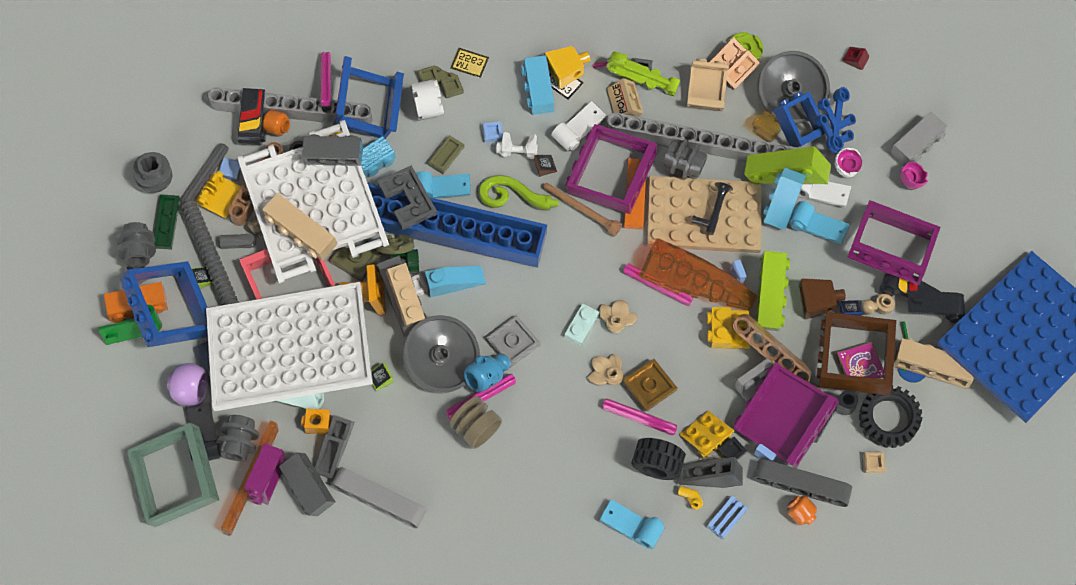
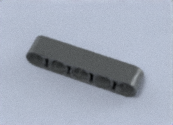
M765 459L758 460L753 480L760 484L840 507L848 506L853 488L852 485L846 482Z

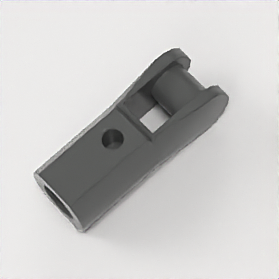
M252 234L220 235L221 249L253 248L256 245Z

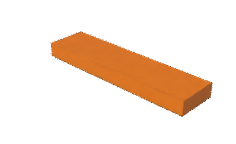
M628 158L626 193L642 159ZM646 180L631 214L625 213L624 228L643 230Z

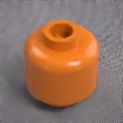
M270 110L263 116V129L266 133L282 136L288 132L290 120L285 113Z
M797 495L787 505V514L798 525H804L805 523L810 525L817 517L815 515L817 511L816 505L806 496L800 497Z

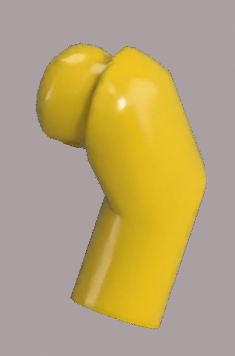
M680 485L678 495L686 497L693 509H700L703 501L699 492Z

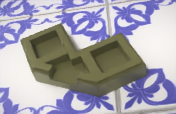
M435 65L417 70L420 82L437 80L438 84L441 83L446 99L464 93L458 75L452 72H446Z

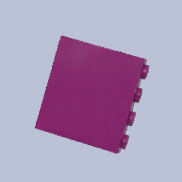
M776 362L774 366L771 365L767 370L765 380L756 387L754 397L747 401L743 414L736 418L734 429L754 443L764 445L774 452L778 458L797 468L839 401L834 396L826 394Z

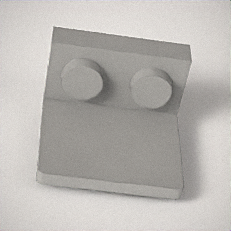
M769 358L737 379L735 388L746 402L754 397L756 387L767 377V370L773 365Z

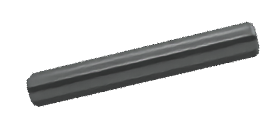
M220 143L182 198L181 201L183 203L194 201L228 152L229 148L225 144Z

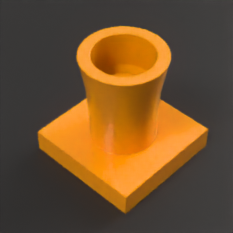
M367 265L368 281L360 282L363 303L370 302L378 315L386 314L384 284L375 265ZM340 282L339 285L350 284V283H356V282Z

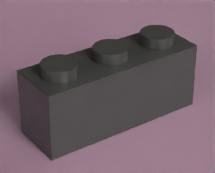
M316 134L304 136L302 159L305 165L362 166L363 143L361 137L355 135L347 137L329 135L326 137Z
M296 452L279 466L282 471V477L286 482H289L293 495L300 500L301 508L307 515L319 516L336 503L306 453Z

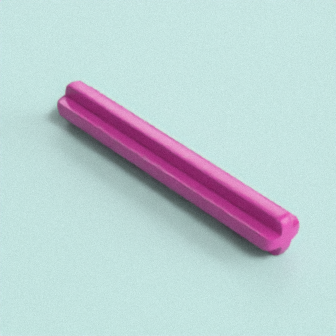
M329 52L321 53V105L323 107L331 105V54Z
M629 263L624 268V274L686 306H689L693 301L692 295Z
M508 374L498 384L488 390L476 392L446 410L447 416L451 419L464 403L475 396H479L483 400L482 402L509 388L516 383L513 374Z
M608 398L603 402L602 408L604 410L670 435H674L677 430V425L624 404Z

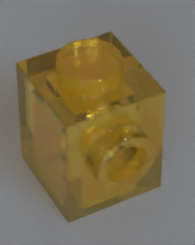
M766 111L761 116L757 115L752 123L754 125L752 132L766 142L772 143L781 132L776 116Z

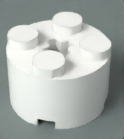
M437 80L411 84L418 120L438 117L444 114Z

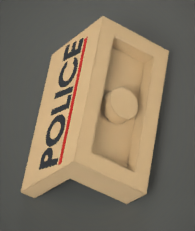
M623 78L607 88L614 113L630 114L637 117L644 114L635 82Z

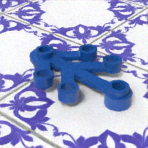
M845 87L836 89L833 93V99L836 101L835 113H833L827 98L818 101L819 109L825 110L826 115L817 116L816 124L819 127H823L827 136V148L832 153H838L843 148L844 142L854 139V134L851 130H846L842 132V136H839L841 129L856 123V117L853 114H848L841 120L843 102L850 99V93ZM828 119H829L830 124H831V126H832V130H831V128H830V126H829V124H828Z

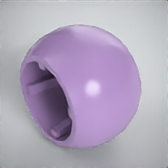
M186 363L176 367L174 372L169 375L167 382L171 398L184 406H194L201 403L207 391L208 374L204 368L193 363Z

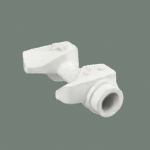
M504 132L502 141L497 142L496 153H500L503 157L510 156L511 152L526 153L527 157L534 159V155H537L538 144H536L537 135H530L526 146L513 145L510 134Z

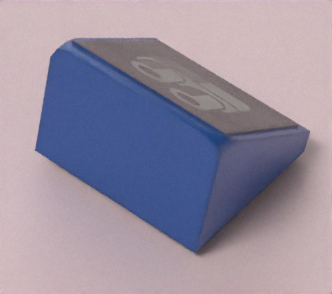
M859 300L839 301L841 314L862 316Z

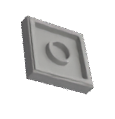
M517 315L486 337V340L498 354L508 356L511 362L510 368L541 345L539 340Z

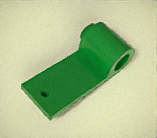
M147 305L159 332L162 328V322L155 308L152 305ZM135 319L98 327V331L106 345L142 337L141 330Z

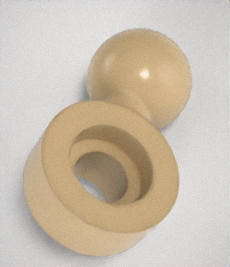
M882 294L875 302L864 300L860 306L862 313L866 315L874 313L875 310L880 314L886 315L894 309L895 301L890 295Z

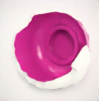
M844 148L835 156V168L843 177L848 178L856 175L862 167L860 153L854 148Z

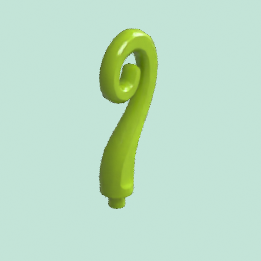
M495 175L485 179L478 190L481 201L491 208L502 207L509 199L507 189L501 186L495 188V192L501 195L499 199L489 197V189L496 185H504L514 189L527 203L538 209L551 210V207H558L559 200L551 199V195L534 193L520 181L506 175Z

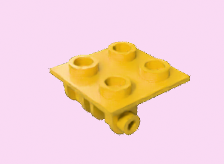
M220 171L213 172L195 201L199 206L227 219L229 207L242 186L224 178V174Z
M708 410L679 435L699 450L698 454L701 458H707L713 452V449L717 450V446L721 447L722 443L731 438L734 430Z

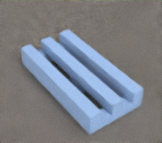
M731 496L707 527L724 539L747 511L748 507L743 506L740 501ZM733 503L734 507L729 511L725 518L715 528L714 524L719 520V518ZM739 508L741 511L728 525L724 532H720V529L734 514V512Z

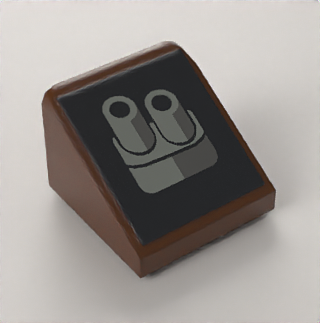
M534 155V163L539 177L557 172L552 155Z

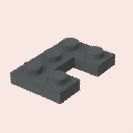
M412 165L377 181L386 199L401 192H404L410 204L394 211V215L403 230L437 215V210Z

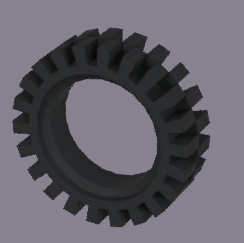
M892 386L890 396L869 393L863 401L859 410L860 427L864 428L863 433L864 435H869L868 439L870 441L876 440V445L879 446L882 443L885 448H888L889 445H892V448H896L898 445L901 447L906 442L909 443L918 432L923 418L921 417L922 409H919V401H914L916 397L908 395L909 391L907 389L903 392L901 391L902 387L897 386L894 389ZM882 401H894L900 404L908 415L907 426L903 430L894 433L882 430L874 421V407Z

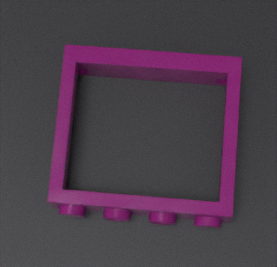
M594 124L592 131L587 133L586 144L580 148V157L573 164L571 176L567 177L565 185L569 195L631 214L658 153L657 143ZM598 140L644 153L624 200L578 186Z
M869 200L847 258L920 285L941 227ZM868 218L876 219L928 239L929 243L921 266L861 243L860 239Z

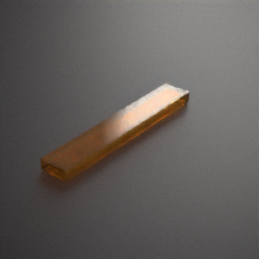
M270 420L224 520L221 530L225 535H232L249 498L245 484L264 443L272 446L279 432L276 422Z

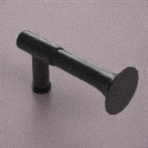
M722 182L714 184L718 189V194L709 220L696 217L695 215L692 217L691 223L707 227L706 233L709 235H714L727 192L733 191V187L729 184Z

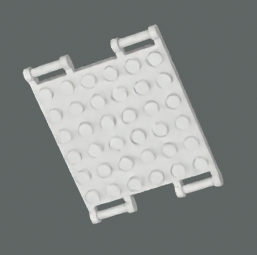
M345 120L339 121V124L309 132L310 135L328 136L343 131V133L337 134V136L347 137L350 135ZM273 144L268 146L267 149L237 157L279 283L309 271L311 273L315 272L316 268L312 256L307 252V248L304 246L299 247L294 243L293 237L290 235L285 236L279 231V226L275 223L271 225L265 220V214L262 209L277 192L336 238L338 244L333 250L348 245L352 257L355 258L358 254L374 248L389 246L361 166L305 165L302 159L303 147L277 155ZM271 155V158L246 166V163ZM378 234L381 237L357 247L354 245L355 242ZM304 260L307 261V264L285 272L281 271V268Z

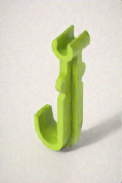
M613 51L608 57L607 68L610 72L639 84L646 83V87L651 90L656 87L662 88L666 94L675 96L680 83L679 79L675 77L668 79L660 76L661 73L658 69L650 71L648 67L628 60V55Z

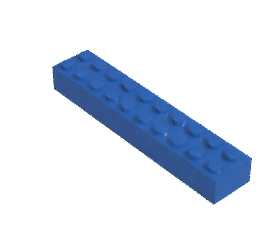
M367 183L385 232L396 235H408L414 239L538 268L547 235V224L430 197L437 210V215L403 230L394 215V211L410 204L404 192L386 199L379 185Z

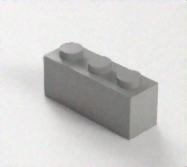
M930 112L894 144L890 154L903 165L908 162H918L922 153H928L934 146L933 143L936 141L940 142L946 134L944 132L947 125Z

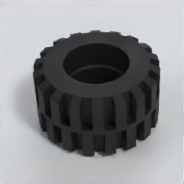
M641 438L637 442L631 464L636 470L647 476L661 480H676L680 477L686 453L671 442L657 438Z

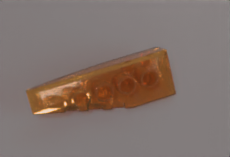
M659 238L654 242L639 275L640 278L673 293L680 294V292H684L694 298L701 296L709 298V301L715 303L722 301L727 306L751 311L757 299L756 294L722 269L687 250Z

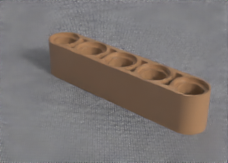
M271 142L265 147L267 149L268 146L273 144L276 152H278L277 155L283 153L282 146L277 142ZM271 155L258 159L257 162L271 158ZM244 182L229 207L231 221L236 226L244 225L254 211L252 200L244 201L245 198L250 197L246 182ZM236 213H242L240 216H234Z
M741 314L736 318L733 323L734 330L766 359L769 358L773 365L777 362L795 375L798 372H804L807 375V379L804 380L806 382L810 381L812 377L811 369L748 314ZM739 320H745L748 327H740ZM760 333L763 340H755L753 334ZM769 346H774V347H776V348H777V353H776V354L770 353L769 350H768V347H769ZM783 359L791 360L792 366H785Z

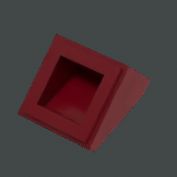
M849 47L842 61L863 70L869 59V54L866 48Z

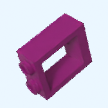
M264 443L245 484V489L251 502L257 505H262V503L269 504L281 477L282 471L279 466L286 461L282 449Z

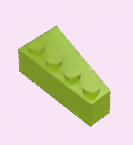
M815 146L748 155L744 175L754 184H774L778 173L782 174L784 168H788L806 175L803 184H828L831 164Z
M764 250L760 257V263L763 265H761L759 271L761 284H759L758 299L760 300L757 303L756 321L766 330L779 331L781 327H784L785 315H782V308L786 307L787 296H784V289L788 287V277H785L786 270H789L790 259L787 258V253Z

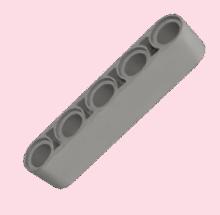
M340 467L331 483L335 490L412 528H418L427 511L420 504L343 467Z

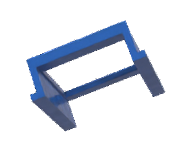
M345 56L333 125L345 120L347 128L375 137L383 136L386 139L391 132L397 131L404 73L397 71L392 79L351 67L352 58ZM349 75L389 86L383 127L344 116Z

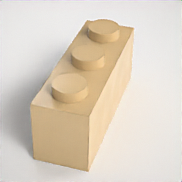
M404 263L387 269L386 274L404 326L424 320L425 316L407 264Z

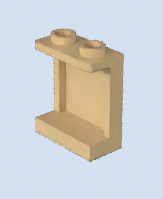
M706 59L692 61L686 107L723 111L729 65H726L723 61L709 63Z

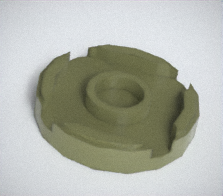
M398 234L397 238L387 235L389 246L376 248L379 252L385 254L406 253L414 249V239L402 234Z

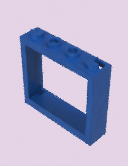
M188 261L130 269L121 277V287L125 291L128 305L132 308L135 322L141 330V336L144 338L147 347L208 337L206 314L208 306ZM176 275L197 326L158 332L137 281Z

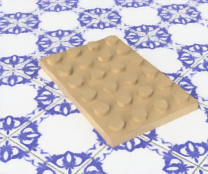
M650 176L647 247L760 253L761 183L754 184L751 181L687 178L685 180L679 177ZM716 182L729 184L733 187V191H729L725 195L714 235H709L706 233L707 227L691 223L692 217L695 215L696 217L709 220L718 194V189L714 184Z

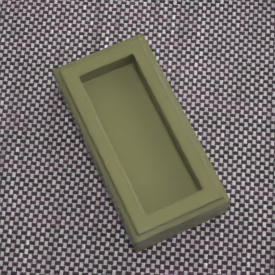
M449 135L428 161V166L444 174L464 149V144Z

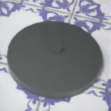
M785 51L777 54L764 65L758 77L757 92L763 108L770 116L777 120L773 109L779 107L778 103L787 98L789 101L792 100L791 96L798 92H802V94L810 92L821 113L822 110L818 107V101L824 98L829 99L830 82L826 70L813 56L801 51ZM800 102L788 108L795 124L809 121Z
M445 315L431 316L417 323L407 334L402 351L403 363L411 379L421 388L434 393H450L467 384L464 378V370L468 364L480 356L479 344L471 329L462 321Z

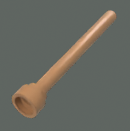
M549 183L543 185L544 190L604 225L611 235L616 236L621 230V222L612 219L608 220Z

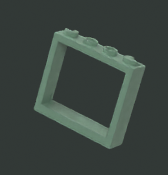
M189 423L127 450L130 459L128 463L133 471L132 479L137 486V498L142 505V517L145 518L146 524L157 527L219 501L200 427ZM187 439L202 496L158 515L143 457Z

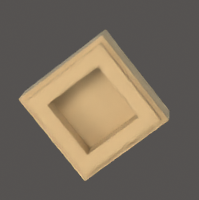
M864 452L865 473H885L884 452Z

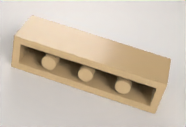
M278 192L262 209L265 214L264 218L271 225L275 223L279 226L278 229L285 236L290 235L293 237L294 243L299 247L304 246L307 248V252L315 259L318 257L323 261L338 244L332 234Z
M904 338L901 339L897 346L894 367L966 389L973 382L974 377L943 350L936 349L929 344L923 345L912 339Z

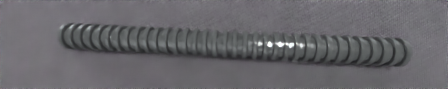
M185 202L181 206V210L196 241L195 243L208 270L212 284L215 286L214 288L217 291L216 293L219 296L221 305L239 303L227 272L220 260L221 258L218 255L216 246H214L205 221H203L204 218L201 216L202 214L199 211L197 202Z

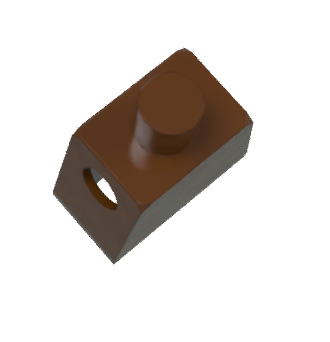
M803 278L798 286L805 319L826 314V312H833L837 306L836 301H844L846 299L845 290H834L832 280Z

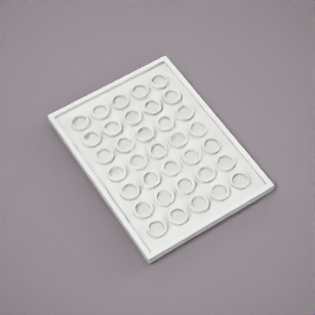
M360 282L206 308L212 408L214 411L373 384Z

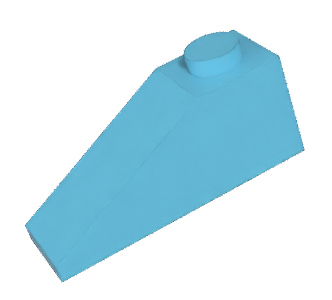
M481 266L442 267L425 272L430 298L486 284Z

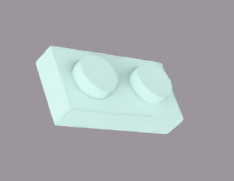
M582 304L564 337L581 346L600 312Z

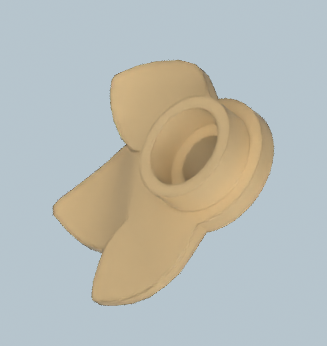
M624 300L616 301L612 307L602 304L600 307V317L606 321V326L613 333L621 332L625 326H631L637 320V314L629 312V306Z
M616 354L611 355L609 359L603 356L594 357L592 365L595 371L587 379L596 385L606 383L611 385L620 384L624 377L621 369L623 364L621 358Z

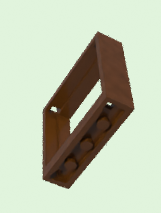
M826 312V318L821 320L820 330L824 331V335H820L819 347H822V351L818 353V363H821V368H817L816 378L820 379L819 387L890 396L893 386L897 320ZM831 327L886 333L883 379L827 373Z

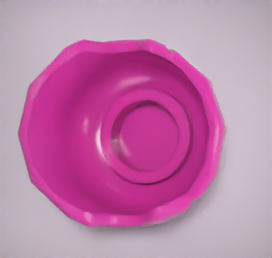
M908 162L902 166L900 179L907 188L915 190L923 187L928 182V172L924 171L923 167L917 162Z

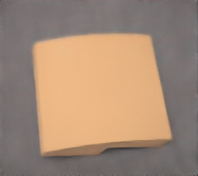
M732 38L709 61V63L723 61L726 65H729L727 83L734 89L760 64L735 38Z

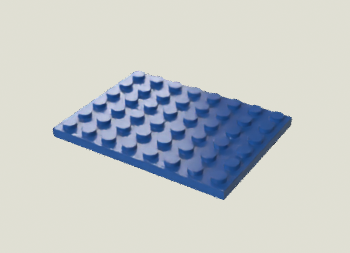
M1031 251L957 322L936 345L952 357L1020 419L1027 423L1076 372V288Z

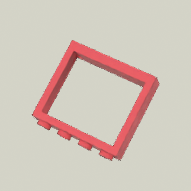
M268 248L239 260L256 300L262 299L250 271L272 263ZM317 257L315 260L327 286H335L325 261Z

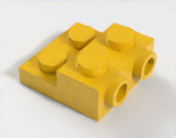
M711 307V311L707 312V324H710V330L707 331V341L711 342V348L750 349V344L736 333L733 328L736 318L741 314L749 315V311L731 310V307ZM739 320L740 327H748L745 320Z

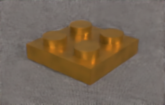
M652 359L623 379L625 386L646 412L678 389L655 359Z

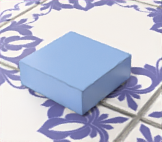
M501 121L483 123L485 142L502 141Z
M223 158L219 171L224 174V178L237 181L241 167L239 161Z
M736 260L729 271L735 285L738 286L743 284L747 275L741 261Z
M759 444L754 453L759 459L774 461L776 457L774 452L762 444Z

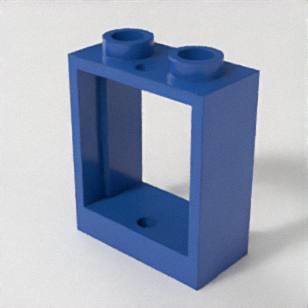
M798 92L791 96L792 100L789 101L787 98L778 103L779 107L773 109L789 146L798 148L825 134L823 127H819L816 124V117L821 114L810 92L805 94ZM799 102L813 128L812 131L803 136L800 135L788 110L789 107Z

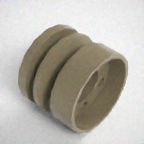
M475 396L464 403L449 422V425L456 429L457 434L465 433L463 440L473 449L480 447L489 440L502 424V419L493 410L487 411L488 405L482 403L483 400L479 396Z

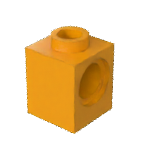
M306 409V414L302 415L301 426L305 428L306 434H328L331 424L330 410ZM314 419L321 420L317 425L311 424Z

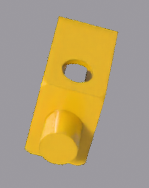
M573 46L545 52L548 69L559 89L584 74V64L591 61L587 51L578 54Z

